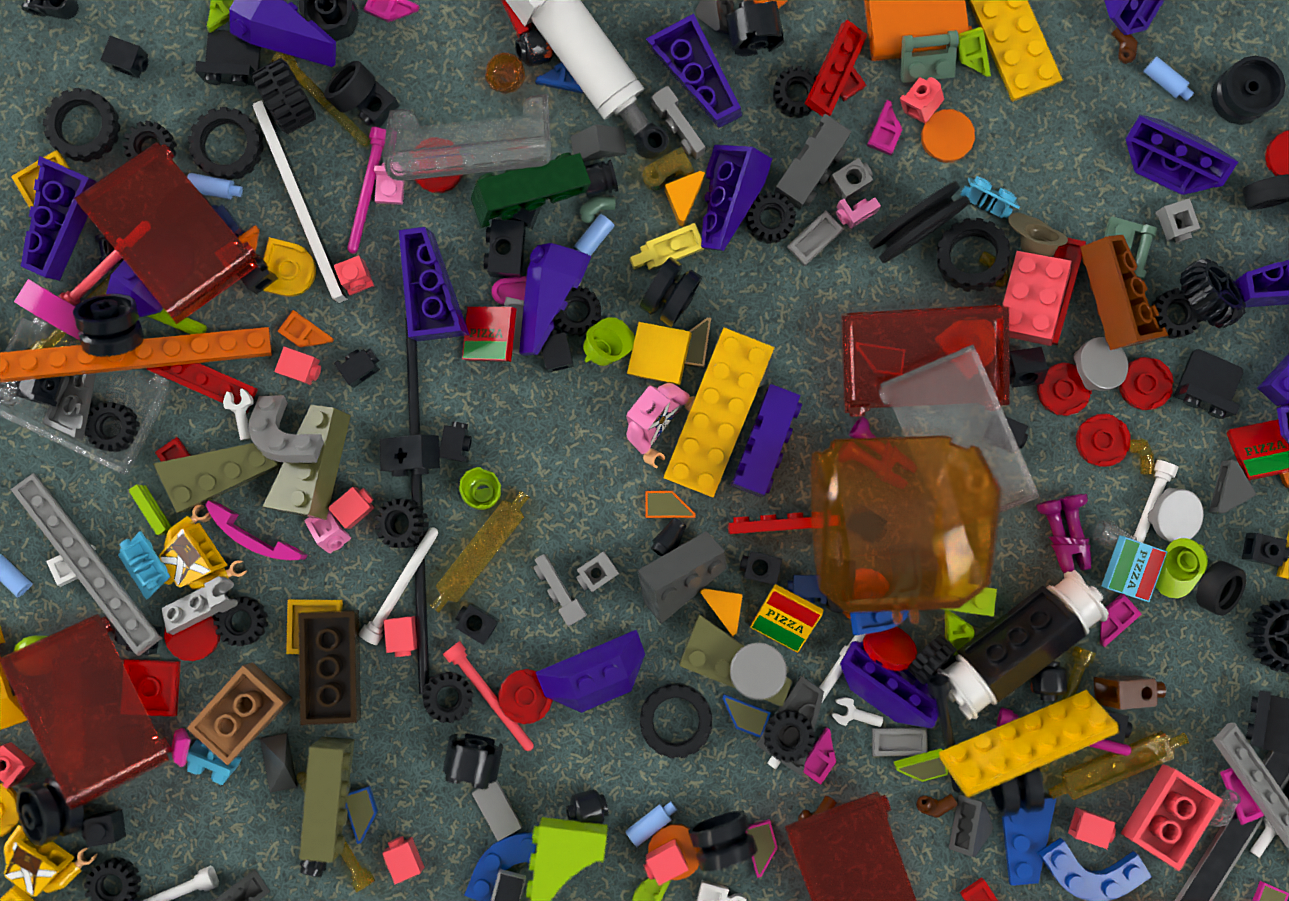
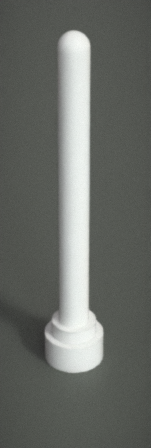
M1157 460L1153 469L1156 480L1132 540L1144 542L1150 527L1147 518L1148 513L1153 509L1160 495H1162L1166 483L1170 482L1171 478H1175L1178 466Z
M431 527L428 529L374 620L369 621L367 625L364 624L358 635L365 641L378 645L383 636L382 631L384 629L382 626L384 620L388 618L438 536L436 528Z
M208 866L199 870L194 879L142 901H171L197 889L209 891L218 887L219 879L214 867Z

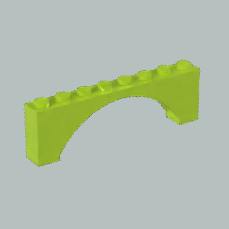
M542 817L540 826H534L532 843L537 844L536 854L531 853L529 870L534 871L533 881L528 880L526 898H531V901H551L558 890L576 873L596 861L604 862L608 825Z

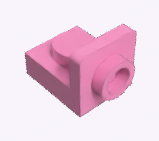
M384 162L382 166H374V172L377 175L375 202L403 205L405 173L402 168L390 162Z
M876 198L870 201L863 199L852 207L854 210L852 211L846 200L842 199L836 207L838 209L836 215L843 225L847 224L852 229L876 214L881 205Z
M330 510L326 520L311 517L304 520L317 545L328 553L339 550L351 539L350 535L342 529L337 518Z

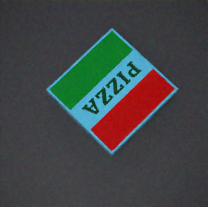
M1119 535L1101 587L1150 602L1168 551Z

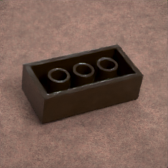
M359 610L308 611L298 613L300 725L357 723L361 719Z

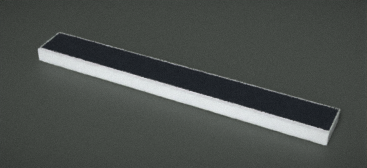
M262 100L253 104L254 111L331 297L338 303L348 300L271 113Z

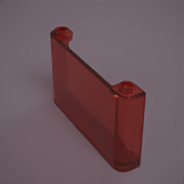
M156 142L74 199L173 321L178 324L258 267L253 258L257 254L247 241L242 244L172 159L175 156L167 145L163 144L160 146Z
M980 305L841 314L844 412L849 413V416L862 417L871 408L979 403L980 405H985L986 410H1000L1001 405H1010L1008 306Z
M98 614L0 658V664L71 810L170 761L167 754L172 752L165 737L159 738L108 635L113 630L106 616L100 618Z
M876 791L784 826L811 901H916L887 820V812L891 811V807L886 795L881 796Z

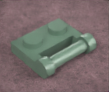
M952 30L948 31L947 34L922 37L903 36L900 74L902 83L916 82L919 77L925 80L929 77L934 79L955 77L956 52L959 43L958 31ZM946 45V49L912 52L914 48Z
M1113 216L1110 217L1104 237L1124 235L1131 250L1134 235H1142L1135 259L1138 267L1134 272L1136 276L1144 280L1146 275L1144 268L1152 238L1156 237L1157 228Z

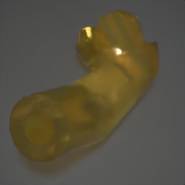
M984 250L978 262L991 268L996 257ZM1007 270L1003 278L996 281V287H1003L1007 284L1009 280Z
M1140 438V440L1132 439L1130 441V452L1140 453V474H1154V453L1148 441Z

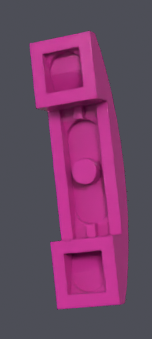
M28 279L14 302L80 340L78 334L80 330L76 327L73 315L75 306Z
M208 500L206 503L210 515L218 526L243 547L263 556L281 560H305L308 556L285 541H278L275 548L234 525L239 514L216 501Z

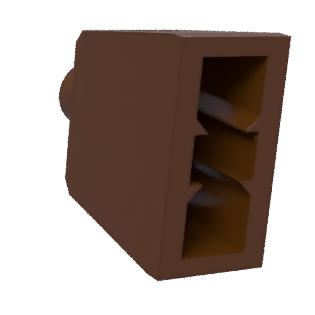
M1138 675L1093 677L1094 697L1102 706L1120 710L1156 707L1158 704L1157 698H1164L1166 696L1165 684L1163 682H1156L1155 678Z

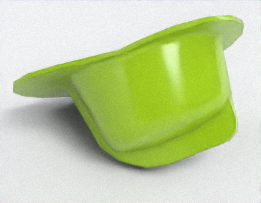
M612 317L602 319L586 332L583 349L587 356L584 361L586 363L592 361L599 366H606L620 360L632 351L635 340L634 333L620 319Z
M1179 538L1173 540L1165 550L1168 552L1155 585L1161 594L1169 598H1181L1188 595L1194 589L1208 566V557L1203 550V545L1189 538Z

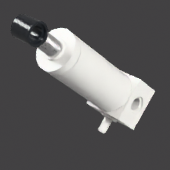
M506 0L524 26L531 22L534 23L602 118L605 120L614 114L616 116L621 115L625 123L628 124L627 126L634 133L636 149L642 157L653 159L664 151L669 142L667 133L662 128L649 123L635 103L637 101L636 97L644 90V87L637 80V77L581 0ZM647 138H653L657 143V148L651 147L648 144Z

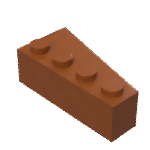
M1124 235L1107 236L1080 247L1083 255L1082 260L1090 279V288L1094 293L1097 303V312L1105 331V340L1110 350L1136 346L1169 336L1165 327L1160 328L1155 317L1159 313L1156 306H1150L1145 296V291L1148 289L1144 280L1142 281L1134 272L1138 266Z

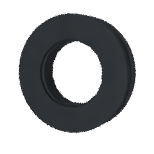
M956 181L944 186L885 227L869 242L872 249L884 244L888 247L879 256L882 263L890 261L953 218L970 203L967 196L955 201L952 200L951 197L960 189Z

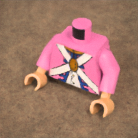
M666 383L658 388L650 385L626 415L629 424L626 433L627 439L641 454H644V462L654 468H658L655 465L656 457L665 460V456L661 452L652 449V444L679 412L682 405H685V408L690 412L695 396L690 397L687 392L673 383Z

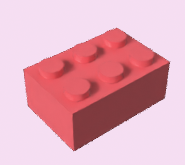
M1016 251L997 325L998 335L1052 346L1071 271L1070 260Z
M1162 764L1120 834L1180 871L1223 800L1178 770Z

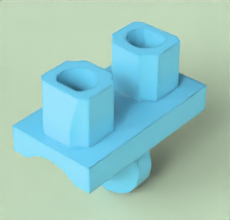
M196 740L188 750L186 759L188 761L187 771L197 775L207 768L213 771L212 781L223 785L239 766L242 757L237 756L227 766L201 741Z

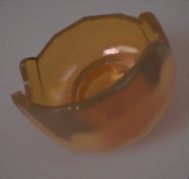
M503 52L493 56L487 63L485 78L491 89L499 93L509 94L517 91L523 85L525 80L524 65L516 55ZM501 77H503V78H505V79H507V80H510V81H507V82H506V81H503V80L501 79Z

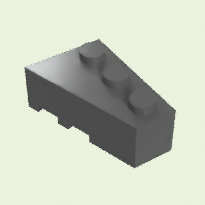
M824 114L819 126L812 136H809L805 142L806 145L794 159L776 186L774 193H780L779 197L781 198L786 196L788 198L787 202H792L793 206L798 210H801L804 204L809 207L818 194L814 191L819 183L824 185L832 174V171L829 170L830 166L834 161L839 164L846 154L847 150L844 146L852 131L827 114Z
M706 531L638 570L644 603L661 624L727 568L725 551Z

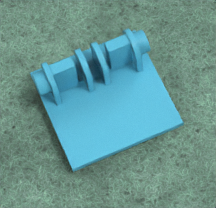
M976 176L975 180L968 177V182L971 186L965 185L960 194L963 197L967 196L970 203L976 205L982 193L985 192L978 205L979 208L982 207L987 196L991 195L992 197L985 208L987 212L997 198L990 213L1001 219L1003 217L1008 219L1013 209L1009 207L1010 205L1017 209L1020 208L1015 194L1003 188L996 191L992 189L991 182L979 176Z
M140 531L131 541L126 539L119 544L121 549L118 556L147 600L170 578L165 564L160 561L154 552L151 542Z

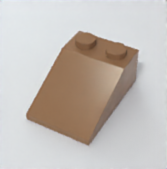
M252 662L243 665L187 729L228 766L277 717L292 698Z

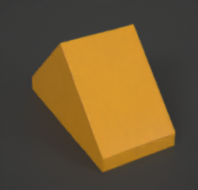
M702 171L665 184L666 196L678 225L684 227L704 181L705 173Z
M703 588L700 591L701 595L729 633L734 636L738 629L743 594Z

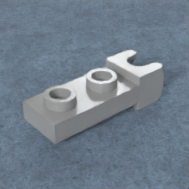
M670 87L662 88L651 96L653 101L651 106L661 119L667 118L665 124L672 134L677 132L682 140L680 145L688 156L692 154L695 159H698L705 153V145L678 109V99Z
M546 554L534 559L537 565L533 568L540 580L546 579L551 588L547 591L555 604L560 602L562 608L558 611L567 626L569 627L586 617L587 613L578 598L572 600Z
M216 577L205 583V587L163 607L162 613L166 633L174 635L218 612L223 613L237 606V600H230L225 596L226 592L234 587V583L228 578Z

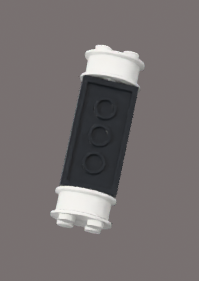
M1073 570L1072 572L1067 571L1064 573L1065 579L1054 587L1051 585L1046 588L1044 586L1040 587L958 649V654L955 656L956 661L945 670L940 668L937 670V674L949 677L951 690L947 697L952 703L956 701L960 705V711L968 720L972 718L977 719V713L990 703L992 705L997 704V702L999 703L1089 634L1088 628L1097 621L1104 622L1108 619L1109 613L1100 602L1103 600L1102 595L1095 587L1091 586L1089 588L1077 571Z

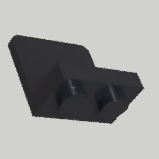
M228 30L208 32L206 61H196L195 72L205 83L211 85L255 86L252 73L259 70L261 47L242 40L231 34Z
M1196 349L1190 355L1173 397L1182 400L1185 405L1208 411V414L1215 418L1224 419L1225 417L1237 415L1240 405L1232 402V399L1243 375V369L1201 349Z
M1259 690L1258 697L1252 696L1250 712L1256 713L1254 724L1248 723L1246 739L1252 740L1251 746L1253 748L1289 755V698L1273 696L1271 692Z

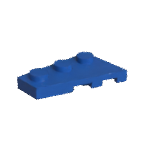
M1045 797L1042 811L1027 813L1020 807L1017 815L1002 816L1008 879L1011 886L1039 883L1043 860L1038 852L1047 846L1057 797Z

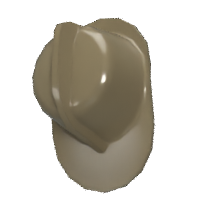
M1013 213L1008 217L1010 226L1021 234L1020 243L1023 252L1053 257L1058 246L1065 245L1068 242V238L1063 233L1051 228L1035 217L1022 213Z

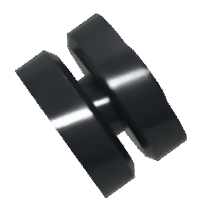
M1256 55L1244 57L1221 74L1214 83L1211 93L1213 107L1218 115L1229 123L1238 125L1252 123L1279 104L1284 96L1286 86L1284 75L1278 65L1266 57Z
M669 257L650 284L639 308L652 315L665 303L660 313V321L672 328L693 300L702 276L693 270H689L678 282L677 280L682 271V264Z
M104 294L94 296L82 301L73 310L76 327L80 330L78 334L82 350L89 355L108 357L124 354L137 348L144 340L141 323L138 320L139 313L135 299L128 295Z
M1039 767L990 788L996 809L1003 817L1017 815L1020 807L1027 813L1042 811L1044 808V787Z
M60 773L46 778L43 783L34 782L22 786L18 790L16 797L18 818L25 835L34 845L42 846L54 841L58 836L65 837L82 829L84 823L82 799L76 785L66 774Z
M745 811L727 812L699 822L688 830L693 847L701 848L696 854L701 871L709 872L725 869L751 858L758 852L753 835L745 833L750 827Z

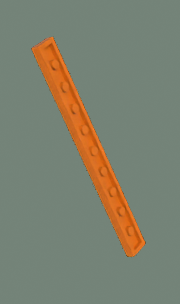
M269 327L148 338L144 339L141 345L132 351L108 357L89 355L82 350L81 345L1 352L0 383L272 356Z

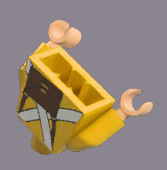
M204 505L195 506L191 517L186 516L167 532L164 550L159 555L160 561L165 564L170 578L165 582L167 585L175 582L180 588L189 585L192 589H200L205 587V583L216 577L229 579L233 575L240 577L247 573V570L240 574L235 572V565L244 562L240 560L234 561L229 569H224L227 563L201 524L196 523L198 521L204 523L211 518L209 512L203 517H199V511L205 507Z
M18 825L4 845L5 862L7 864L4 875L28 895L37 897L42 891L51 893L66 887L82 871L80 868L95 861L98 854L96 853L91 860L85 859L84 852L88 849L85 847L79 851L78 860L73 863L74 856L53 841L42 846L34 845L28 840L22 827Z

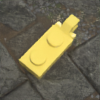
M690 224L647 241L645 245L640 247L641 253L630 257L633 269L635 270L644 265H647L649 270L663 266L669 257L679 260L704 250L701 247L702 238L696 224Z

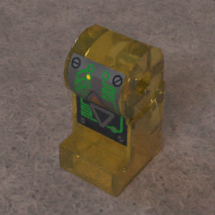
M680 147L645 167L643 182L647 189L658 191L664 187L667 181L681 174L683 177L693 174L694 168L683 148Z

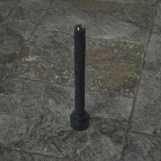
M936 674L930 676L926 682L928 692L936 699L944 746L947 749L956 745L947 701L951 686L948 676ZM950 774L953 790L961 792L962 789Z

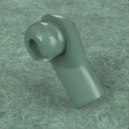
M593 197L581 206V220L584 223H592L598 211L615 210L616 197Z

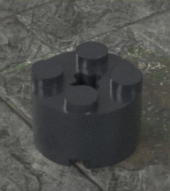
M299 0V10L302 17L307 21H314L335 41L343 40L354 33L359 20V11L354 0Z
M746 0L739 4V9L726 16L732 51L737 56L757 55V49L767 47L770 52L784 43L783 29L776 1L755 4L753 0Z
M465 733V738L457 739L458 734L449 736L443 772L446 774L445 780L450 783H461V781L472 783L474 788L488 789L489 783L495 782L498 778L503 744L500 743L499 746L494 745L495 739Z

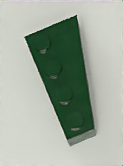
M567 152L551 161L546 162L545 159L534 161L528 167L520 168V166H513L505 170V173L498 175L487 173L480 176L479 180L476 181L471 201L480 227L484 228L490 225L489 220L500 216L504 221L513 218V215L522 208L530 212L545 205L546 200L550 199V202L553 204L585 193L591 182L581 153L571 155L570 152Z

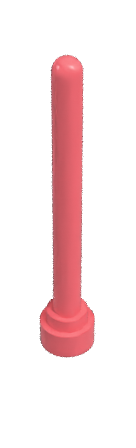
M149 222L141 223L72 291L62 292L58 297L74 306L78 305L80 298L151 231V224Z
M458 641L443 653V656L449 663L452 661L454 665L458 664L523 749L531 751L534 747L533 742L518 723L511 721L504 715L499 706L497 696L468 661L465 652L466 648L461 641Z

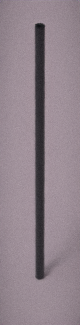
M406 317L409 435L411 436L420 435L417 341L408 337ZM411 471L412 501L418 502L417 505L423 506L422 475H413ZM415 543L416 546H414V552L416 551L420 543ZM425 557L415 572L419 694L424 693V686L429 682Z

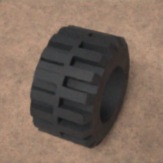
M280 58L252 73V79L259 94L283 132L290 134L316 120V113L285 60Z

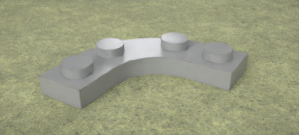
M259 396L249 420V434L254 445L265 457L274 461L287 463L317 462L324 443L321 434L294 435L279 430L287 406L285 396Z

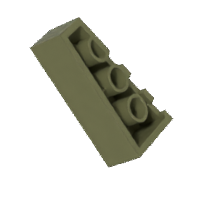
M310 405L297 435L321 434L324 443L317 462L303 463L283 462L263 507L288 514L322 520L327 519L328 507L330 506L351 415L332 407Z
M254 443L153 464L176 512L181 513L192 510L197 505H202L208 502V500L215 499L281 467L283 463L265 457Z
M698 613L679 661V666L735 688L731 681L730 666L735 654L745 646ZM786 676L785 683L780 691L764 700L783 707L792 680Z
M322 736L309 747L299 860L333 863L339 854L343 853L345 837L342 836V831L347 820L346 802L350 790L349 780L355 739Z

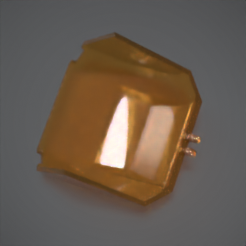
M939 435L835 439L830 442V447L823 452H813L811 456V515L814 559L819 590L846 613L892 611L894 624H901L903 620L901 611L909 610L911 623L917 624L919 623L918 610L961 608L990 585L1002 490L981 449L974 445L968 449L952 443V438L949 436Z

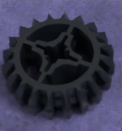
M1201 258L1197 262L1195 261L1181 273V290L1185 293V298L1190 302V306L1196 310V314L1202 316V319L1208 321L1211 326L1219 329L1222 327L1226 328L1236 323L1246 313V303L1243 301L1244 296L1240 292L1241 289L1237 287L1236 281L1230 277V273L1225 272L1224 268L1218 266L1215 261Z
M1281 599L1280 602L1272 600L1269 601V606H1260L1261 613H1252L1257 622L1247 623L1250 627L1254 628L1253 632L1246 633L1247 637L1254 638V641L1250 642L1248 646L1249 648H1257L1252 655L1255 658H1261L1260 663L1263 666H1269L1273 671L1281 670L1283 673H1289V637H1277V635L1289 634V599ZM1276 619L1275 627L1272 630H1269L1272 623ZM1269 640L1275 643L1279 656L1271 648Z

